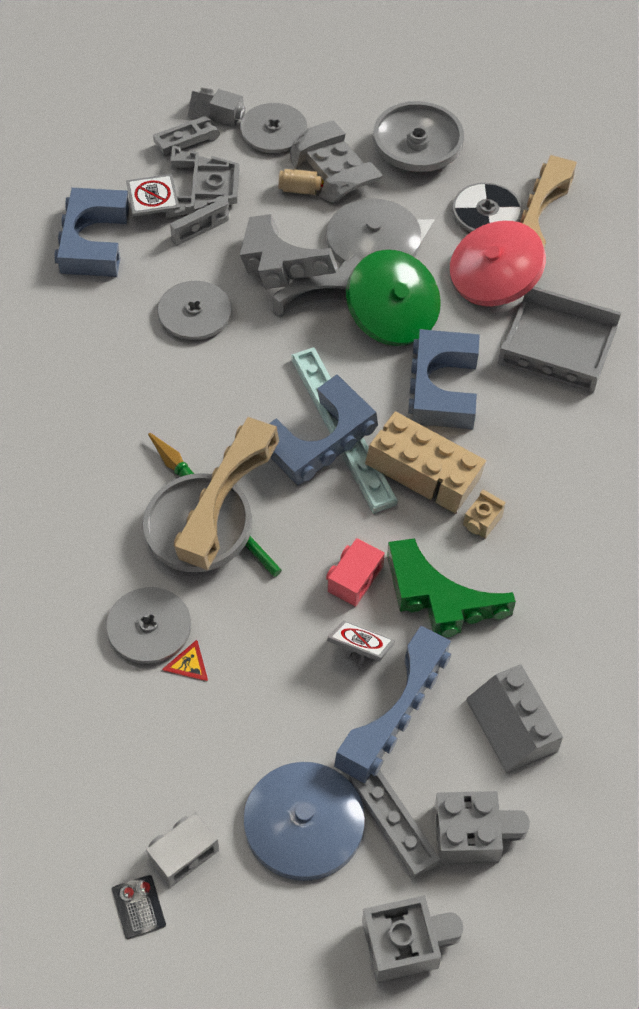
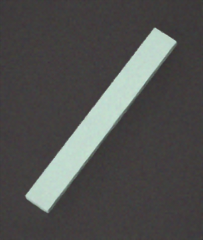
M314 347L292 354L291 361L331 434L336 429L338 421L320 404L317 388L331 379ZM364 438L356 442L352 449L344 451L341 455L374 514L397 506L398 500L384 474L365 464L369 447Z

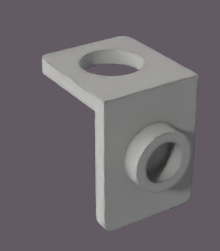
M201 87L200 91H192L188 112L189 117L197 119L208 116L210 118L209 103L215 95L213 94V89ZM198 101H202L206 105V111L202 115L197 114L195 111V104Z

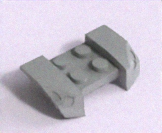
M334 120L308 128L293 141L290 151L295 169L299 168L306 160L322 177L324 185L319 197L333 203L339 201L351 191L383 178V175L371 162L363 163L344 141L346 134Z

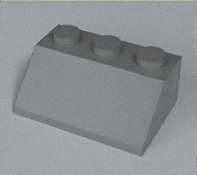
M522 664L495 674L467 697L471 710L506 774L559 751L563 736Z

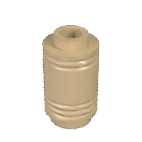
M285 169L280 171L278 188L283 190V192L315 195L316 190H321L322 177L317 176L316 171Z

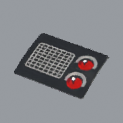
M152 875L140 877L112 887L126 939L166 926Z

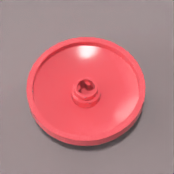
M515 221L488 223L469 233L458 244L450 261V276L458 293L467 301L481 306L504 305L521 298L537 284L546 264L545 249L538 234L523 223Z

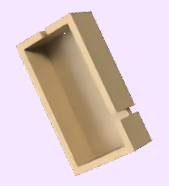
M395 411L384 425L383 430H380L370 443L365 464L430 500L434 496L438 481L442 484L435 503L456 514L479 482L487 460Z

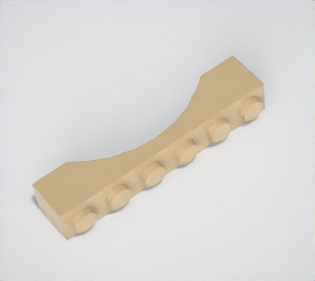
M550 155L547 164H542L539 174L541 179H536L533 189L535 194H530L527 208L529 209L523 211L520 222L529 226L538 234L544 249L546 240L541 233L539 217L550 203L568 194L577 164L576 161Z
M247 417L243 426L240 425L238 427L234 442L226 448L222 463L214 469L210 484L207 489L204 488L202 490L198 505L195 510L190 511L187 517L186 526L175 537L174 547L179 560L205 570L209 569L220 549L217 537V521L223 501L231 488L244 475L269 461L279 443L277 426Z

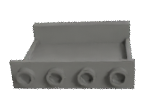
M533 287L524 295L507 340L503 341L498 364L594 393L622 312Z

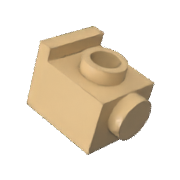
M483 489L480 492V496L465 513L463 526L467 527L471 533L479 534L486 539L503 517L506 502Z

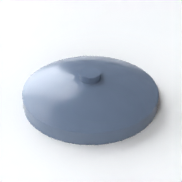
M314 762L289 763L266 774L251 791L244 811L245 836L254 856L271 872L292 880H317L339 871L357 852L364 832V808L355 787L335 769Z

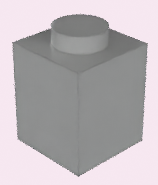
M218 89L209 103L210 119L212 121L235 127L238 121L242 120L245 115V106H243V96Z

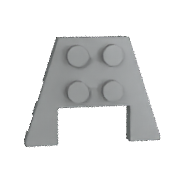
M172 146L171 167L194 168L192 196H177L180 210L166 211V218L193 213L214 203L215 199L219 196L228 198L229 205L237 203L239 163L214 156L211 159L199 156V152L191 150L190 153L181 151L180 147Z

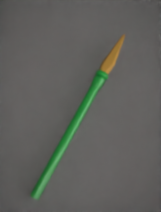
M148 433L165 465L173 469L176 475L182 477L195 474L188 467V464L183 461L181 454L152 433ZM250 536L245 546L273 577H277L282 569Z

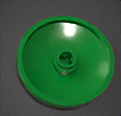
M397 250L373 252L364 257L355 266L347 281L346 300L352 318L365 334L380 343L391 346L412 344L414 339H419L420 329L432 330L438 320L441 308L438 285L428 268L418 259L405 252Z

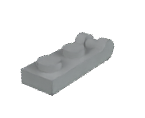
M203 116L154 134L153 141L164 156L172 153V146L183 149L207 139L213 141L219 137L220 132L216 126H212L213 122L208 116Z
M219 196L215 199L214 203L170 223L171 240L177 246L229 220V211L227 210L229 207L228 198Z

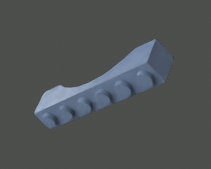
M423 626L419 627L407 645L404 659L407 672V686L401 698L379 719L365 726L352 729L336 752L335 768L364 784L370 775L376 776L383 764L381 758L385 752L388 754L392 752L398 740L396 737L399 730L402 732L406 730L412 717L410 713L413 709L418 710L424 701V691L426 688L430 690L433 688L438 678L437 671L440 667L445 669L452 655L448 652L450 640Z

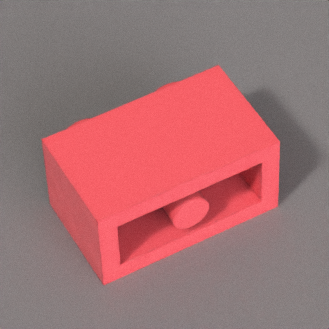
M356 538L351 546L347 545L344 548L338 565H333L326 576L328 592L356 607L384 567L385 552Z

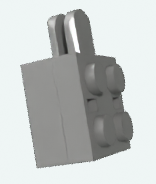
M497 791L437 792L434 813L437 854L441 859L439 864L499 863L503 852L502 841H521L525 839L530 827L528 815L523 810H499Z
M425 895L363 909L362 924L376 982L438 969L441 961L439 948L457 944L463 932V923L456 913L449 912L430 916Z

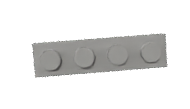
M379 770L376 776L370 775L365 784L349 775V781L357 790L361 800L412 877L416 878L437 866L441 859L383 773Z

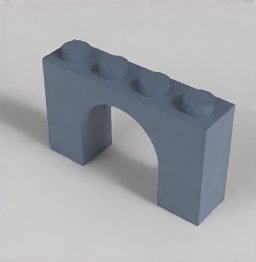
M72 187L70 197H66L65 201L67 212L62 215L63 232L59 231L58 234L59 249H55V264H59L60 274L117 277L120 265L119 244L115 242L89 241L83 239L78 234L85 227L95 223L127 224L130 208L128 191Z
M420 329L419 339H414L413 354H417V359L412 358L411 373L416 374V379L411 378L410 393L414 394V399L409 398L408 414H413V421L427 426L462 429L474 428L477 394L440 389L430 381L428 376L433 371L444 367L476 369L480 334Z
M337 374L317 388L320 404L338 421L336 429L329 436L318 441H304L295 437L277 418L269 423L277 426L279 443L270 458L297 486L313 478L317 471L324 466L332 464L336 457L344 451L352 449L356 442L365 436L371 435L378 427L376 411Z

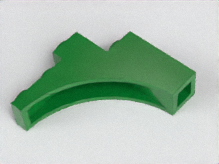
M415 538L388 542L387 558L399 611L418 612L427 608L432 631L443 637H452L461 633L464 622L474 624L485 619L494 618L501 620L513 615L516 603L513 592H482L469 589L449 580L426 560Z

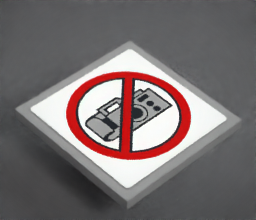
M172 174L126 180L133 216L180 210Z
M343 621L327 638L328 642L349 649L346 654L347 660L352 657L353 652L359 653L361 658L358 664H362L366 657L380 662L395 642V640Z

